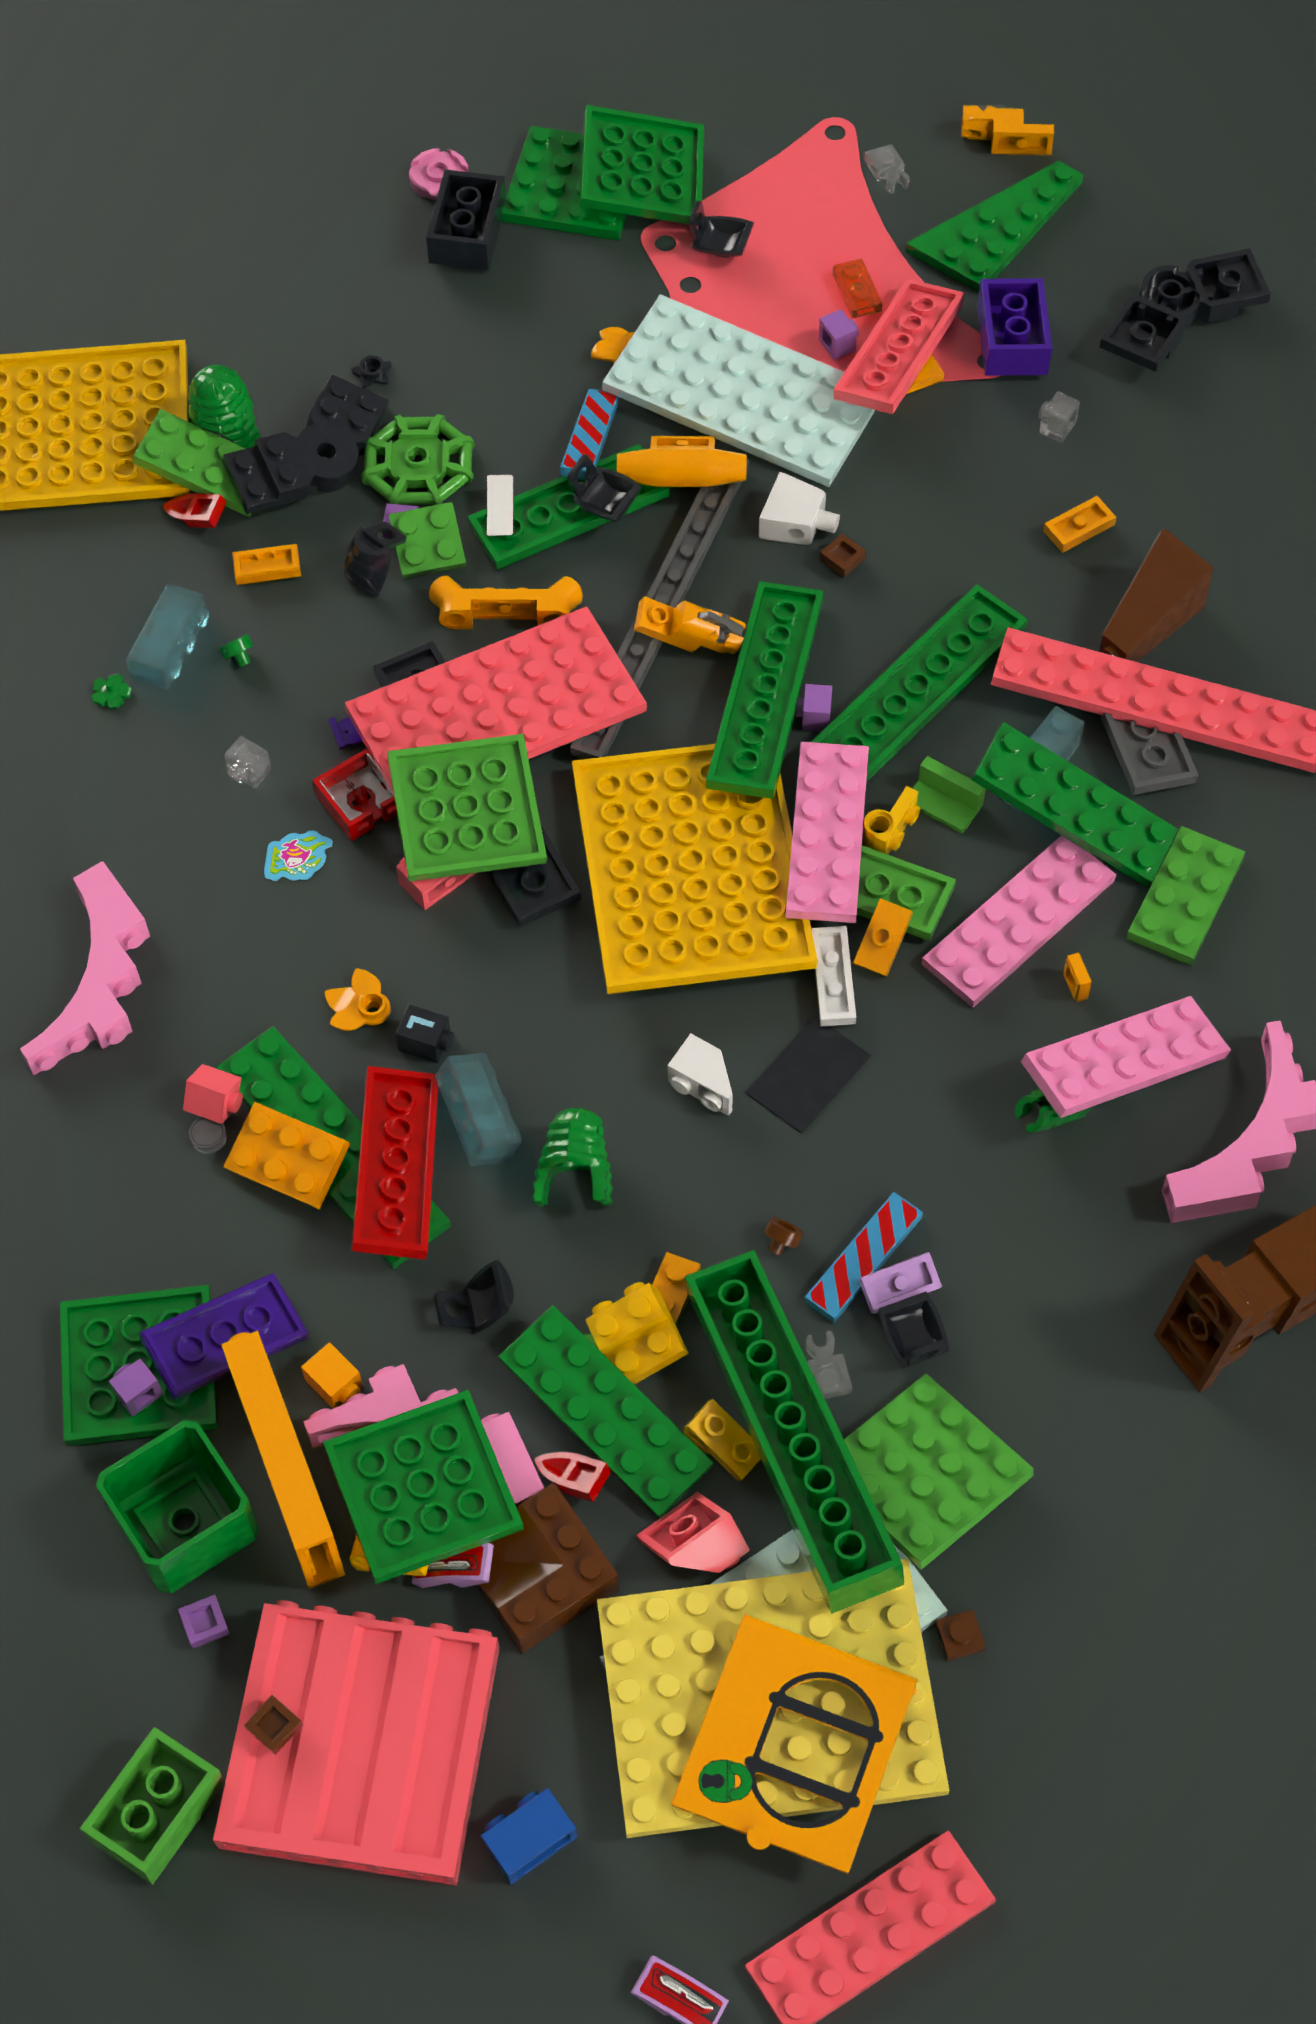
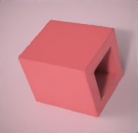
M202 1064L186 1080L183 1111L222 1124L231 1113H236L241 1106L243 1094L239 1092L241 1077Z

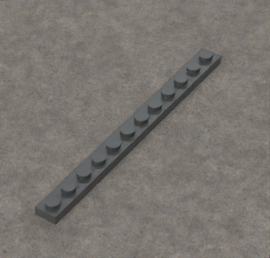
M747 459V471L749 469V459ZM742 481L700 488L646 597L671 607H676L684 600ZM635 618L617 656L639 690L663 641L635 631ZM624 720L574 740L570 747L571 755L581 759L606 757Z

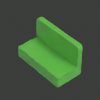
M929 756L921 763L919 780L912 788L919 792L917 806L921 807L920 812L959 833L965 832L983 807L986 791L984 787L972 781L971 778Z

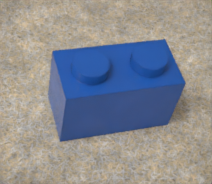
M548 1788L540 1794L538 1791H533L525 1796L518 1803L519 1809L507 1817L502 1814L494 1818L485 1826L484 1830L486 1832L481 1835L484 1848L510 1885L577 1838L575 1825Z

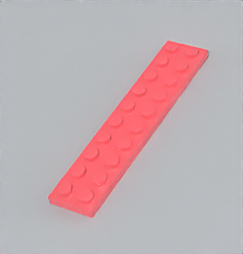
M1007 628L992 677V686L1102 716L1105 712L1112 714L1113 719L1131 723L1133 720L1136 721L1135 725L1153 729L1155 726L1161 732L1173 734V732L1180 733L1183 738L1316 773V710Z

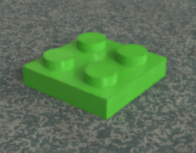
M452 502L389 514L390 524L407 536L404 544L395 547L402 579L466 567L465 555Z

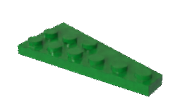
M1057 161L906 243L905 251L979 293L981 279H995L1082 184L1084 174Z

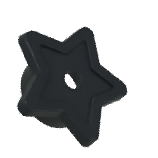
M367 355L360 361L359 366L353 367L351 371L354 375L361 378L363 388H367L374 383L386 385L388 384L386 372L391 368V362H383L378 356Z

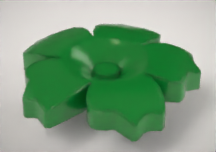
M116 673L108 676L107 681L101 677L93 681L95 693L91 695V699L94 704L101 707L108 704L109 709H115L124 703L123 699L131 697L132 688L127 683H124L123 675Z

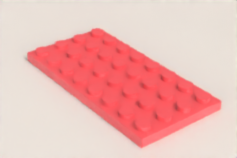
M586 606L345 702V709L393 794L387 751L524 734L528 759L646 712L647 703Z

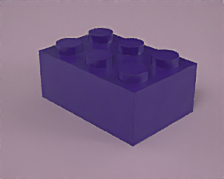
M1043 278L981 279L977 311L985 376L1048 375L1053 348Z

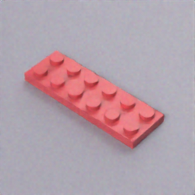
M907 278L835 386L834 399L879 412L893 414L963 306L965 293Z
M948 1830L745 1964V1970L780 2024H815L993 1905L996 1899Z

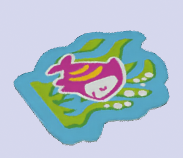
M308 831L303 834L291 833L280 841L270 842L267 848L264 868L265 878L271 879L274 882L281 877H286L292 881L310 879L314 872L318 871L325 863V850L332 847L333 841L316 831Z

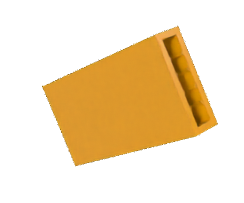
M258 1331L236 1334L228 1342L221 1344L305 1580L308 1588L311 1589L345 1576L344 1568L333 1533Z

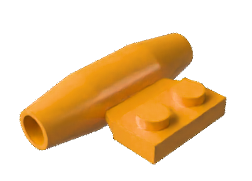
M651 436V446L649 449L617 454V472L631 478L638 484L655 487H711L746 481L747 454L715 449V436Z

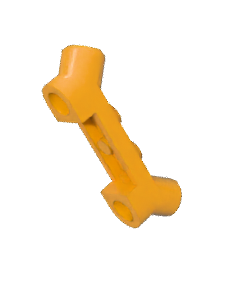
M441 576L431 584L429 591L430 601L440 609V624L449 629L473 630V619H537L538 625L569 614L572 609L582 602L583 597L581 587L577 581L567 576L559 579L548 589H495L491 587L463 589L451 577Z

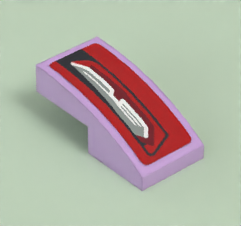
M486 1543L429 1564L426 1577L413 1576L412 1584L426 1588L451 1583L463 1588L489 1583L494 1545Z
M655 1956L650 1957L631 1991L633 1995L664 2016H671L681 2024H717L729 2000L706 1985Z

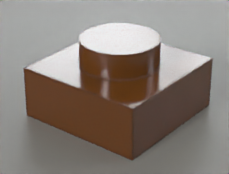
M843 533L820 552V561L843 578L866 559V550Z
M974 1610L936 1620L935 1626L947 1661L985 1651L986 1645Z
M271 1695L244 1726L255 1738L276 1755L301 1728L303 1723L278 1699Z

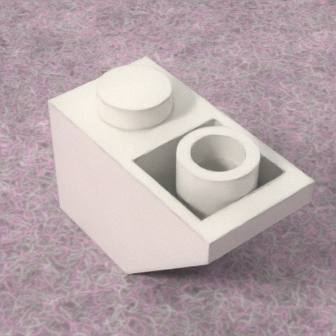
M690 1033L668 1064V1082L677 1092L684 1095L690 1094L701 1100V1103L709 1110L714 1112L721 1111L729 1116L732 1112L733 1094L722 1052L717 1047Z

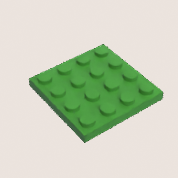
M524 734L387 751L409 882L546 863L547 855Z
M924 1374L844 1439L893 1544L921 1570L1033 1477V1467L928 1374Z

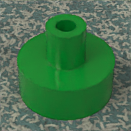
M246 634L218 649L224 660L234 656L240 668L251 662L245 650L254 645L249 635Z

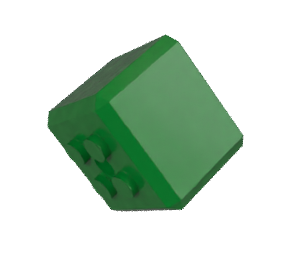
M182 1421L99 1473L96 1487L110 1516L160 1592L174 1593L256 1540L259 1527L250 1502L198 1422ZM182 1514H191L195 1517L194 1524L187 1530H178L174 1527L175 1520Z

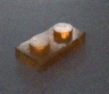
M862 258L833 265L832 274L852 319L882 311V301Z

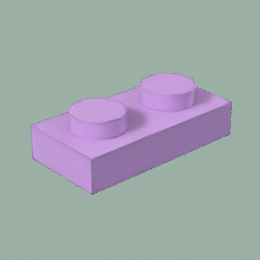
M929 1252L858 1278L871 1313L879 1312L878 1309L942 1287Z

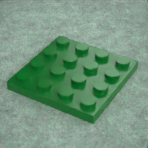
M586 105L583 125L579 207L689 224L696 201H702L704 124Z
M530 125L506 196L502 212L503 222L619 241L627 214L579 207L582 133Z
M209 1285L60 1302L63 1429L66 1446L159 1436L184 1420L198 1422L203 1430L218 1429L216 1381L174 1400L139 1338L141 1331L211 1301ZM141 1359L158 1380L163 1395L132 1417L115 1396L109 1380L114 1378V1374L122 1366L133 1364Z
M469 1390L323 1442L326 1455L375 1584L523 1530V1522Z

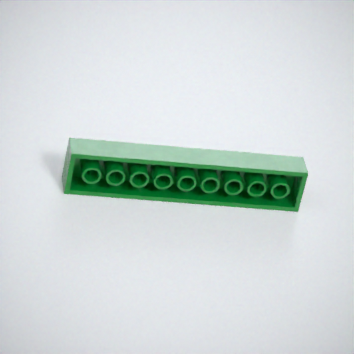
M755 1250L685 1276L691 1305L831 1614L905 1585L903 1563Z

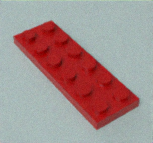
M374 1066L367 1067L352 1251L426 1260L429 1240L439 1074Z

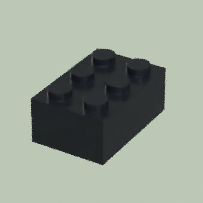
M444 169L426 235L429 263L489 270L506 200L504 176Z

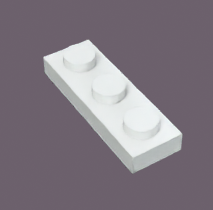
M847 926L812 928L818 960L815 977L820 1026L856 1024Z

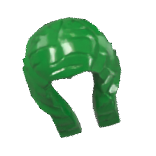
M220 364L209 365L200 370L189 386L190 393L188 398L190 405L188 407V421L199 428L224 435L230 442L245 449L253 447L255 439L261 438V435L255 425L256 418L253 413L252 399L241 376L237 374V371Z
M569 1108L559 1112L548 1125L549 1131L546 1133L547 1144H545L541 1151L542 1156L538 1160L539 1168L535 1171L536 1180L532 1183L534 1189L532 1198L535 1205L539 1207L547 1205L549 1189L555 1175L570 1170H590L593 1200L600 1202V1205L605 1207L612 1204L611 1164L606 1160L608 1154L604 1148L606 1142L603 1138V1119L594 1112L584 1108Z

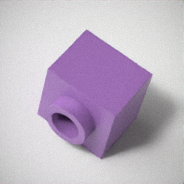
M842 309L820 318L819 340L834 360L856 351V340L859 331L853 319H849Z
M805 684V696L798 697L796 717H803L802 731L822 732L830 724L832 686Z
M141 1359L133 1364L122 1366L114 1374V1378L109 1380L115 1396L132 1417L163 1395L158 1380Z

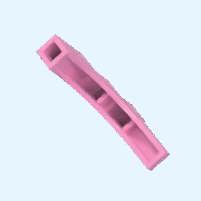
M103 861L73 878L78 895L90 918L91 947L87 968L77 992L62 1014L43 1033L20 1048L26 1066L33 1076L41 1071L53 1068L59 1060L71 1053L82 1051L93 1040H96L101 1049H104L109 1045L120 1043L128 1034L133 1032L126 1012L116 999L130 994L137 986L142 984L135 964L125 951L139 947L144 940L150 937L145 918Z
M1280 1020L1266 1023L1261 1038L1266 1061V1091L1263 1103L1255 1119L1235 1142L1218 1155L1195 1167L1166 1175L1161 1191L1171 1223L1256 1208L1261 1193H1264V1181L1261 1172L1288 1168L1293 1153H1296V1141L1293 1133L1316 1129V1081L1303 1082L1301 1066L1298 1063L1295 1064L1292 1057L1293 1043L1291 1036L1288 1032L1284 1033Z
M404 1364L397 1367L388 1366L380 1369L373 1377L369 1378L372 1393L367 1395L357 1394L346 1400L345 1404L339 1407L316 1411L310 1416V1419L303 1421L312 1447L316 1448L322 1446L326 1440L457 1394L458 1391L456 1388L449 1391L439 1390L429 1395L425 1401L420 1402ZM506 1412L502 1415L498 1413L484 1417L481 1422L514 1503L518 1507L522 1502L543 1490L544 1486L510 1413Z

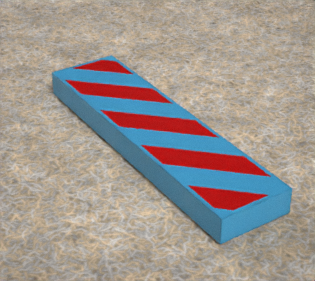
M588 389L560 466V476L567 477L583 454L588 455L595 468L597 467L619 404L618 396L602 390ZM586 467L581 469L578 479L586 480Z
M893 1192L808 1292L804 1302L835 1323L861 1292L862 1288L858 1278L874 1273L882 1267L922 1219L923 1212Z

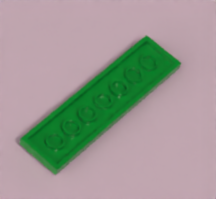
M759 581L707 774L706 789L774 799L823 603V590Z
M976 584L811 742L869 746L867 783L1000 654L1007 628L1024 631L1027 628L1028 619Z
M272 1026L216 1068L241 1077L239 1092L243 1094L242 1101L250 1110L254 1102H257L350 1143L327 1196L354 1225L362 1123L276 1028ZM432 1200L428 1244L451 1227L449 1218ZM381 1255L393 1270L409 1259L407 1257Z

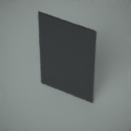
M815 1016L746 1091V1094L802 1133L866 1063L871 1055L831 1026H820V1019Z

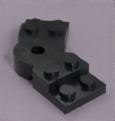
M1251 249L1191 260L1185 273L1179 271L1180 267L1174 265L1160 266L1150 270L1141 281L1139 296L1129 297L1101 338L1100 348L1156 372L1164 359L1170 358L1182 340L1184 328L1196 318L1207 323L1238 317L1239 308L1269 303L1271 293Z
M331 374L309 413L306 428L297 437L282 432L255 439L253 447L223 454L222 463L245 513L250 514L306 499L311 486L317 487V490L321 492H332L345 487L354 475L358 455L364 454V448L369 438L374 435L387 409L389 400Z

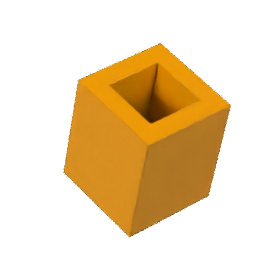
M330 1342L301 1366L305 1382L332 1409L345 1404L346 1400L350 1397L360 1394L363 1387L360 1372Z

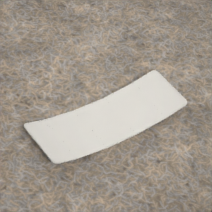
M489 475L487 476V535H512L513 476Z

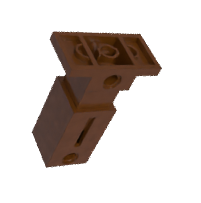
M1316 1205L1253 1240L1244 1257L1226 1268L1219 1260L1213 1263L1207 1254L1194 1260L1158 1325L1154 1336L1199 1393L1212 1386L1222 1368L1244 1356L1255 1337L1271 1328L1280 1335L1316 1314Z

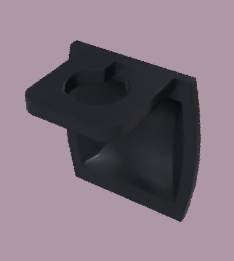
M696 201L689 219L693 240L692 249L697 252L713 254L717 257L742 256L754 222L736 217L705 216L702 201Z
M586 454L581 456L567 476V480L575 493L573 501L593 515L614 522H618L625 515L642 488L638 483L621 473L598 466L595 468L591 458ZM586 467V480L584 483H578V475L581 469Z
M381 522L365 529L359 526L354 533L346 555L344 576L362 590L376 597L379 596L387 578L391 548L404 544L407 536L387 522ZM378 532H386L391 534L394 539H379L377 535Z
M495 1260L479 1270L465 1286L463 1292L438 1291L434 1294L439 1324L443 1327L470 1328L472 1334L485 1330L505 1315L514 1300L512 1282L499 1260ZM446 1301L455 1302L460 1308H465L466 1313H463L460 1318L450 1316L445 1308Z
M926 1291L878 1309L887 1342L902 1368L950 1351L942 1319Z

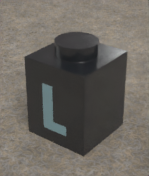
M410 1004L395 1033L398 1051L435 1063L439 1062L443 1051H449L454 1038V1032L450 1030L448 1016Z

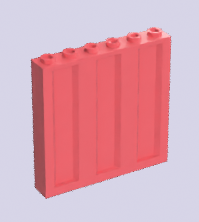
M277 1600L275 1605L264 1603L213 1841L218 1849L457 1886L500 1649L497 1637H492L491 1632L482 1629H469L468 1633L453 1631V1627L442 1623H431L430 1627L416 1626L414 1621L401 1617H393L391 1622L376 1620L375 1615L359 1611L353 1612L352 1616L337 1614L336 1609L326 1606H315L314 1610L301 1609L298 1604L286 1600ZM271 1695L278 1699L303 1723L301 1728L276 1755L255 1738L244 1726Z

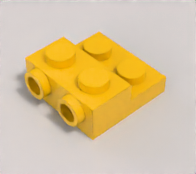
M637 1282L628 1286L624 1290L625 1297L614 1303L612 1301H603L597 1304L592 1309L593 1315L585 1319L599 1351L605 1354L634 1385L689 1354L660 1291L650 1283L644 1285L643 1282Z

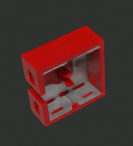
M368 748L312 780L315 796L351 842L374 829V822L382 818L386 822L397 815L394 796ZM354 802H356V803L358 804V805L355 806V807H354L353 804H352V803H354Z

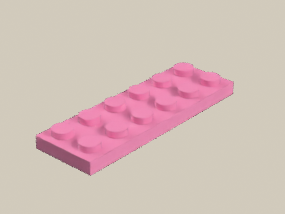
M801 742L786 918L856 923L869 746Z
M1061 835L922 958V965L968 1005L974 1008L1115 881L1116 874L1090 852Z
M1189 996L1028 1052L1024 1055L1021 1063L1059 1117L1063 1118L1225 1059L1231 1049L1194 999Z

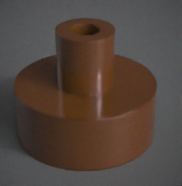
M776 1217L770 1218L764 1230L765 1234L772 1239L768 1250L777 1255H782L785 1246L797 1248L804 1235V1232L797 1226Z

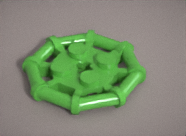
M399 414L394 416L392 422L369 438L364 448V465L360 478L364 485L371 486L386 498L390 504H442L445 499L463 485L472 482L474 478L472 472V450L475 447V443L471 436H465L447 422L444 415L436 414L435 417H402ZM399 433V439L397 441H395L394 443L392 442V440L390 442H387L394 435ZM442 433L448 439H450V441L447 442L443 439L442 442L438 439V434ZM459 453V464L450 462L451 454ZM378 454L385 455V463L376 464ZM416 455H421L423 461L413 462L411 460H414ZM446 475H449V476L452 477L449 481H447L445 484H443L440 488H437V486H439L440 484H442V482H443V480H444L443 477H445ZM386 476L391 477L395 487L392 488L382 478ZM407 488H427L428 492H406Z

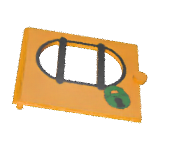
M744 1614L671 1806L747 1835L748 1844L754 1849L765 1850L771 1844L849 1874L912 1696L916 1693L918 1679ZM812 1680H828L840 1683L851 1689L862 1699L869 1710L873 1726H865L787 1696L786 1692L801 1683ZM778 1709L787 1710L868 1742V1747L851 1792L839 1790L760 1759L762 1749ZM755 1775L767 1776L841 1805L843 1809L827 1819L816 1822H800L786 1818L766 1803L757 1787Z

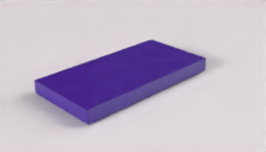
M273 1272L141 1331L139 1338L171 1396L176 1400L231 1374L221 1344L228 1342L234 1335L258 1331L267 1357L306 1340L309 1333Z

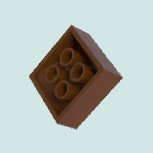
M555 1483L550 1484L516 1507L523 1522V1530L489 1542L494 1545L489 1583L475 1585L521 1654L596 1606L597 1599L608 1598L620 1590L618 1573Z

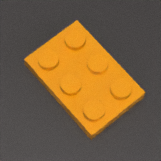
M254 1102L223 1167L320 1210L350 1143Z

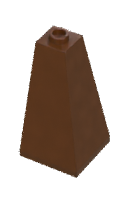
M1163 529L1103 632L1099 652L1138 662L1205 607L1214 567L1169 531Z

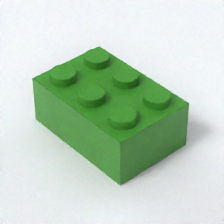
M154 1727L83 1823L80 1830L90 1843L153 1885L224 1786L225 1781L219 1769Z

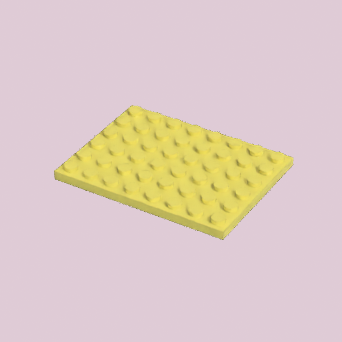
M901 1559L905 1585L832 1614L812 1571L597 1599L627 1838L722 1826L673 1807L671 1803L744 1614L917 1678L916 1693L912 1696L873 1805L948 1795L949 1785L909 1560ZM812 1680L801 1683L786 1692L787 1696L865 1726H873L869 1710L862 1699L851 1689L840 1683L828 1680ZM780 1708L774 1717L760 1759L839 1790L851 1792L868 1747V1742ZM755 1775L757 1787L766 1803L784 1817L843 1809L841 1805L767 1776Z

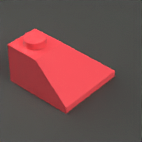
M699 1492L691 1495L636 1535L640 1543L672 1566L716 1573L735 1566L740 1558L750 1551L731 1514Z

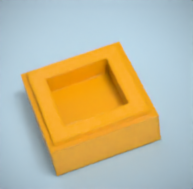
M1079 952L1068 955L1063 976L1073 999L1076 1002L1086 1000L1089 997L1092 981Z

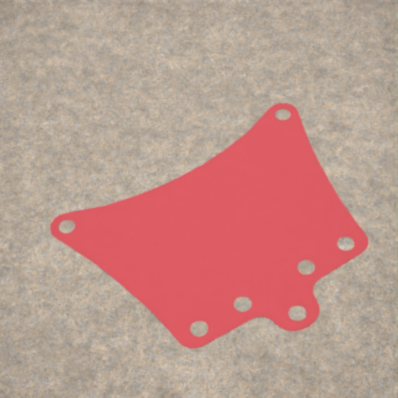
M838 117L822 120L779 154L747 175L702 200L705 216L736 217L754 222L742 256L725 258L693 250V240L689 224L660 220L646 227L640 238L645 251L669 291L670 299L844 372L905 280L908 278L924 282L911 268L892 240L875 208L861 170L857 133L854 125L850 121ZM837 125L842 127L846 133L840 140H831L826 137L825 130L830 126ZM664 235L671 236L675 239L676 245L669 251H661L655 246L656 239ZM687 277H694L700 281L701 287L694 293H686L680 288V282ZM842 309L849 319L855 321L859 335L856 340V351L834 360L819 340V321L821 317ZM956 315L932 352L933 357L944 372V380L941 382L992 379L1001 376H985V370L977 363L978 357L983 354L980 333Z

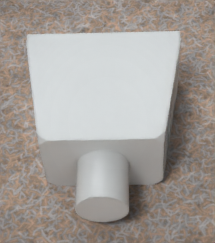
M780 472L759 517V538L809 545L812 543L817 529L834 534L838 527L840 515L825 511L826 493L823 490Z

